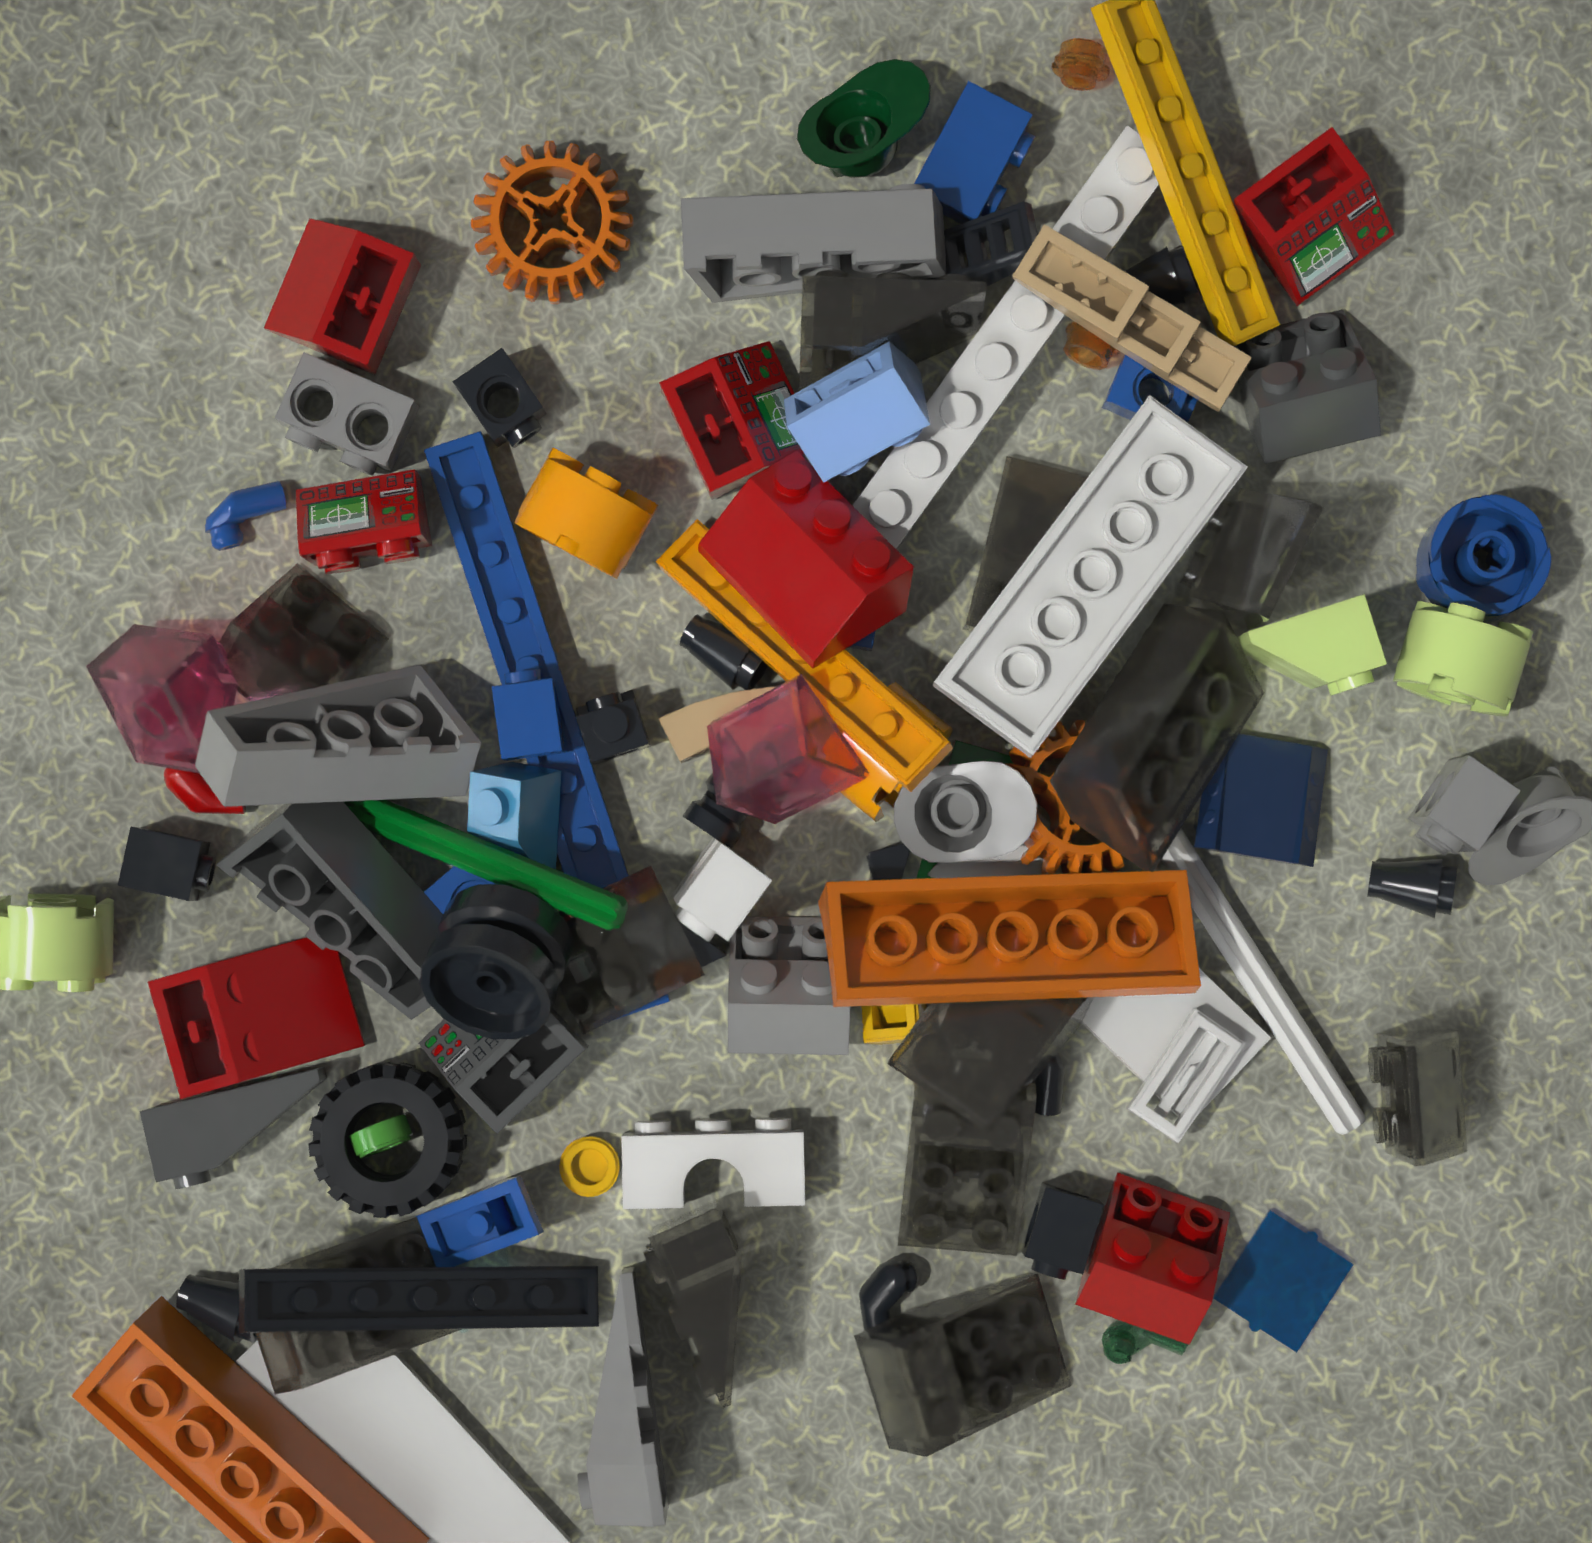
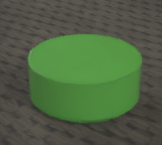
M403 1114L353 1133L348 1138L355 1156L362 1159L410 1140L413 1133L406 1115Z

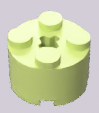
M1417 601L1406 632L1393 681L1397 682V686L1404 690L1450 706L1451 701L1471 705L1470 711L1495 716H1508L1529 652L1533 631L1508 622H1498L1497 627L1483 623L1486 613L1468 605L1450 603L1447 609L1436 604Z
M39 893L28 894V903L25 906L11 905V895L0 896V990H30L34 988V982L57 981L58 991L87 992L95 990V983L106 982V976L113 974L114 900L106 898L96 904V896Z

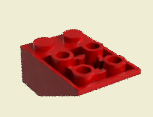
M307 937L148 981L180 1099L365 1046L339 951L328 948L322 950Z

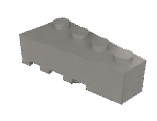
M902 184L894 186L889 190L681 198L684 269L712 303L947 276L943 206L933 189H925L922 185Z
M421 665L207 711L195 767L224 807L466 796L470 783V771L474 769L481 741Z

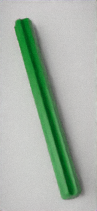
M343 801L370 832L495 884H504L528 891L549 903L555 909L603 929L612 930L613 928H620L625 921L628 902L622 896L391 801Z

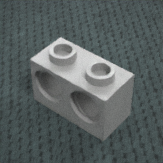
M303 352L275 419L281 425L289 428L285 435L286 439L315 452L319 451L322 443L343 451L340 459L341 463L373 476L377 466L392 472L420 406L412 398ZM316 392L331 394L333 398L331 413L320 421L307 420L303 413L306 399ZM373 415L386 418L389 427L388 433L380 443L365 445L359 441L358 428L365 418Z
M1470 755L1449 759L1408 819L1420 826V829L1415 834L1416 837L1443 855H1446L1448 851L1455 855L1458 852L1479 851L1521 790Z

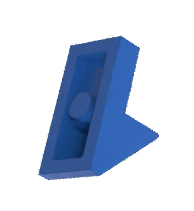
M521 1175L499 1180L477 1192L416 1216L437 1267H455L544 1232Z

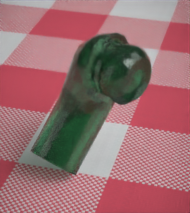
M1120 1320L1112 1322L1102 1336L1104 1355L1115 1364L1130 1362L1132 1359L1131 1355L1151 1344L1181 1356L1188 1344Z

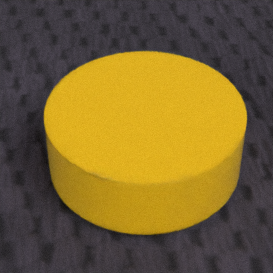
M583 1136L572 1141L563 1151L560 1158L559 1171L562 1181L573 1193L584 1197H595L607 1192L616 1182L620 1172V1159L616 1149L607 1140L598 1136Z

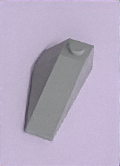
M635 1266L623 1268L620 1274L587 1457V1472L577 1474L582 1510L593 1508L595 1525L661 1526L666 1524L669 1508Z

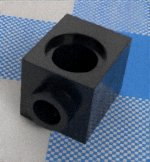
M503 348L452 381L497 448L507 441L512 448H515L529 440L542 429L538 420L544 417L546 412ZM507 388L517 392L520 402L517 410L511 416L497 418L488 412V400L495 391Z
M130 826L117 886L186 901H198L200 890L207 892L210 890L215 874L216 856L208 855L211 842Z
M1042 1182L1021 1250L1025 1257L1033 1259L1031 1270L1062 1280H1066L1068 1270L1083 1275L1104 1204L1098 1199Z

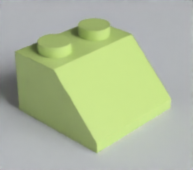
M1365 594L1247 631L1233 639L1238 652L1310 689L1327 685L1330 696L1374 682L1371 670L1387 665Z

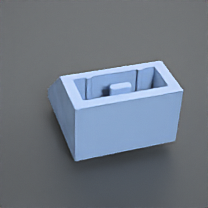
M890 341L784 399L787 427L823 482L839 474L846 476L855 473L873 455L890 446L900 447L910 443L918 437L923 428L930 425L921 373L916 364Z

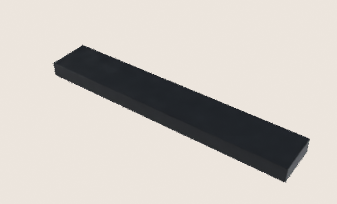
M598 1266L239 1270V1333L599 1327Z

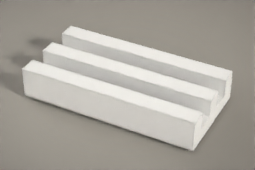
M1193 1009L1126 1109L1145 1120L1153 1128L1161 1131L1175 1143H1179L1246 1043L1199 1010ZM1201 1027L1207 1032L1154 1111L1146 1106L1194 1033ZM1220 1040L1226 1047L1175 1123H1170L1165 1117L1216 1041Z

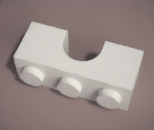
M712 838L671 894L674 901L680 906L674 914L677 915L680 922L708 942H710L715 933L729 941L772 880L715 838Z
M791 1118L755 1119V1130H731L730 1119L695 1120V1131H671V1121L668 1120L635 1121V1132H624L621 1136L623 1209L684 1208L686 1176L694 1165L707 1159L727 1161L738 1170L744 1183V1207L805 1205L804 1129H792Z

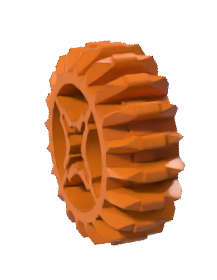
M554 141L545 142V158L535 159L531 146L528 144L521 147V154L525 164L516 167L513 160L505 155L500 159V164L508 176L504 180L492 173H487L484 176L485 184L496 193L495 196L477 194L474 197L473 202L475 206L482 211L490 213V215L471 219V227L475 232L491 234L475 243L476 251L479 255H489L497 252L487 263L486 269L491 276L498 275L507 268L510 269L503 282V286L507 291L513 292L518 288L523 279L527 280L525 297L528 301L535 302L539 296L541 285L548 286L549 301L553 305L560 303V286L569 285L571 294L576 301L584 298L583 289L579 282L581 279L588 277L593 287L600 290L605 286V282L597 270L599 265L601 264L612 272H618L621 268L620 261L609 252L610 248L618 251H628L630 249V239L616 233L615 230L632 227L634 224L633 216L626 212H614V210L624 207L629 203L628 192L626 190H617L608 193L619 180L618 174L614 169H611L596 177L595 175L601 165V157L596 153H592L582 165H579L580 149L577 144H569L564 159L557 158ZM559 177L570 180L567 185L562 184L554 194L547 197H538L527 190L525 192L521 190L526 185L543 178ZM586 190L597 200L602 213L601 228L596 241L586 235L585 230L574 221L576 211L581 205L580 198ZM509 205L517 209L520 215L530 223L529 232L523 241L525 247L518 256L508 247L504 237V218ZM564 209L565 213L561 217L564 226L568 227L569 233L565 230L559 231L558 229L551 228L547 234L540 236L539 232L544 230L541 220L537 218L535 211L540 215L544 213L547 216L553 217L558 211ZM556 248H567L576 254L580 252L584 255L578 261L564 267L542 268L534 266L538 259L542 261L551 250Z
M1076 720L1071 725L1069 732L1062 722L1059 721L1032 758L1025 755L1015 746L1010 750L1009 756L1014 764L1006 765L1018 770L1031 784L1037 803L1047 811L1051 822L1050 829L1048 830L1037 814L1035 827L1029 839L1024 842L1028 849L1022 854V864L1029 865L1039 856L1043 859L1041 866L1042 875L1054 874L1060 865L1062 874L1081 873V871L1083 873H1103L1104 868L1110 872H1117L1124 867L1123 856L1133 858L1141 851V846L1136 838L1147 837L1153 827L1143 816L1152 814L1156 810L1157 803L1151 799L1141 797V794L1154 786V779L1148 777L1138 778L1135 773L1144 764V757L1135 756L1128 761L1122 754L1128 747V739L1120 738L1116 743L1110 745L1107 743L1109 735L1108 726L1100 725L1089 737L1084 720ZM1073 758L1080 760L1078 767L1071 772L1069 777L1055 773L1048 777L1037 772L1042 763L1052 759ZM1100 773L1110 784L1115 799L1107 795L1101 788ZM1078 786L1076 791L1078 794L1077 804L1082 809L1072 816L1074 810L1071 808L1073 798L1067 794ZM1081 825L1090 826L1095 829L1102 825L1112 829L1108 839L1099 844L1076 845L1069 843L1072 835L1080 829Z

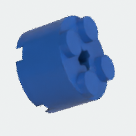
M1497 494L1483 495L1462 501L1436 519L1423 535L1416 558L1417 585L1432 604L1447 609L1450 603L1475 607L1486 613L1483 623H1492L1502 619L1530 602L1539 593L1547 580L1551 567V552L1542 531L1543 526L1531 509L1507 496ZM1481 548L1488 552L1486 563L1491 566L1485 571L1477 566L1478 558L1473 555Z

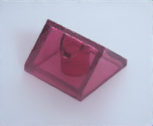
M801 674L711 721L707 726L717 804L773 824H777L866 779L870 774Z

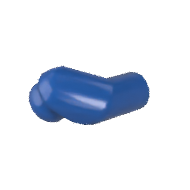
M275 481L231 492L206 518L205 533L211 534L212 546L218 551L240 546L244 538L243 532L239 527L241 523L248 518L286 510V498L281 483Z

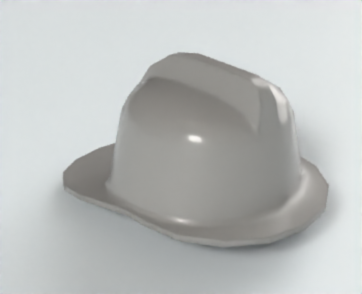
M976 761L938 766L911 793L902 786L894 803V825L902 843L914 855L929 862L953 863L993 858L1014 852L1029 839L1037 822L1038 803L1031 784L1018 770L1002 762Z
M1555 766L1547 767L1528 778L1512 784L1521 791L1481 849L1474 851L1469 859L1468 872L1475 882L1484 885L1508 882L1534 870L1564 846L1576 841L1592 830V799L1576 796L1564 774Z

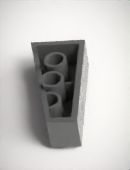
M343 801L283 804L256 825L216 864L230 877L234 878L240 872L259 887L261 891L257 898L274 912H277L283 906L307 925L310 929L305 936L322 950L328 948L339 951L351 960L350 972L409 1019H414L431 1007L420 986L421 968L430 945L437 938L438 926L443 914Z

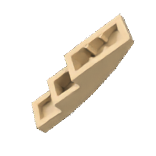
M1045 224L1012 276V279L1112 347L1218 413L1251 361L1252 357L1200 327V321L1149 292V286Z

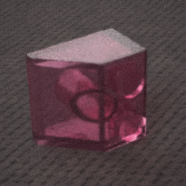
M134 624L93 659L86 668L136 763L199 773L195 763L207 711L233 706L235 703L238 683L227 663V653L212 634Z

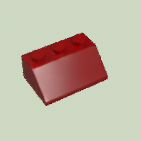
M797 450L750 477L698 543V552L812 669L905 613L907 609L914 566L828 481L823 482L815 468Z

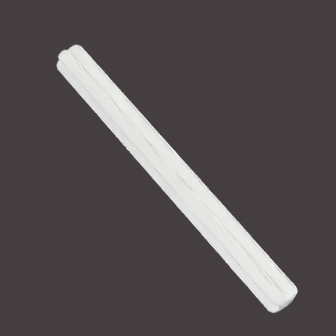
M1175 821L1164 824L1149 836L1150 843L1168 870H1187L1191 907L1335 1132L1344 1135L1358 1128L1365 1121V1114L1179 824Z

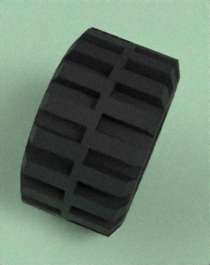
M391 1062L377 1063L361 1068L335 1083V1087L326 1093L319 1102V1111L316 1116L312 1117L309 1129L313 1131V1141L308 1144L310 1157L315 1156L317 1168L314 1169V1172L319 1182L324 1179L331 1189L327 1193L336 1201L342 1199L350 1205L349 1210L358 1214L363 1212L373 1213L374 1218H387L390 1215L397 1214L399 1216L411 1214L436 1199L451 1184L450 1182L459 1172L463 1160H461L463 1151L467 1147V1135H464L463 1123L466 1122L463 1110H458L453 1100L456 1096L450 1088L445 1089L437 1081L439 1079L437 1076L429 1071L423 1072L416 1069V1065L408 1063L391 1064ZM384 1103L397 1104L411 1112L419 1122L424 1138L423 1150L418 1161L407 1171L395 1175H383L370 1169L360 1157L355 1156L348 1138L354 1133L357 1121L365 1111L375 1105Z

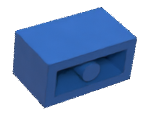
M968 81L914 184L922 185L925 189H933L943 206V215L960 224L997 211L1008 190L999 184L1009 163L1020 168L1036 137L1027 132L1032 114Z

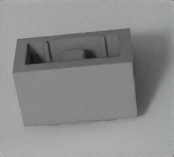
M746 916L730 938L728 1053L849 1055L850 1007H833L830 969L822 919L820 917Z

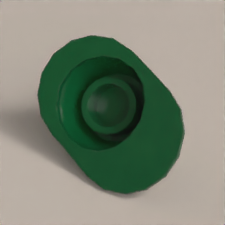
M898 59L877 62L860 71L805 112L798 124L797 141L803 154L815 164L828 167L835 177L863 178L879 173L890 164L897 151L898 140L911 131L923 118L928 108L931 85L925 72L912 62Z

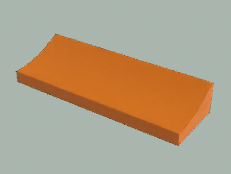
M1187 870L826 882L818 900L830 969L833 1007L1196 993L1201 987Z
M162 1296L128 1328L72 1395L78 1403L233 1543H427L430 1539Z

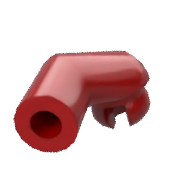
M180 751L169 758L168 767L164 770L166 787L191 812L207 814L246 813V806L224 807L195 767L196 755L191 752Z

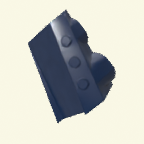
M1210 729L1208 748L1203 765L1204 778L1200 806L1196 809L1193 825L1196 831L1194 847L1261 860L1313 867L1328 749Z

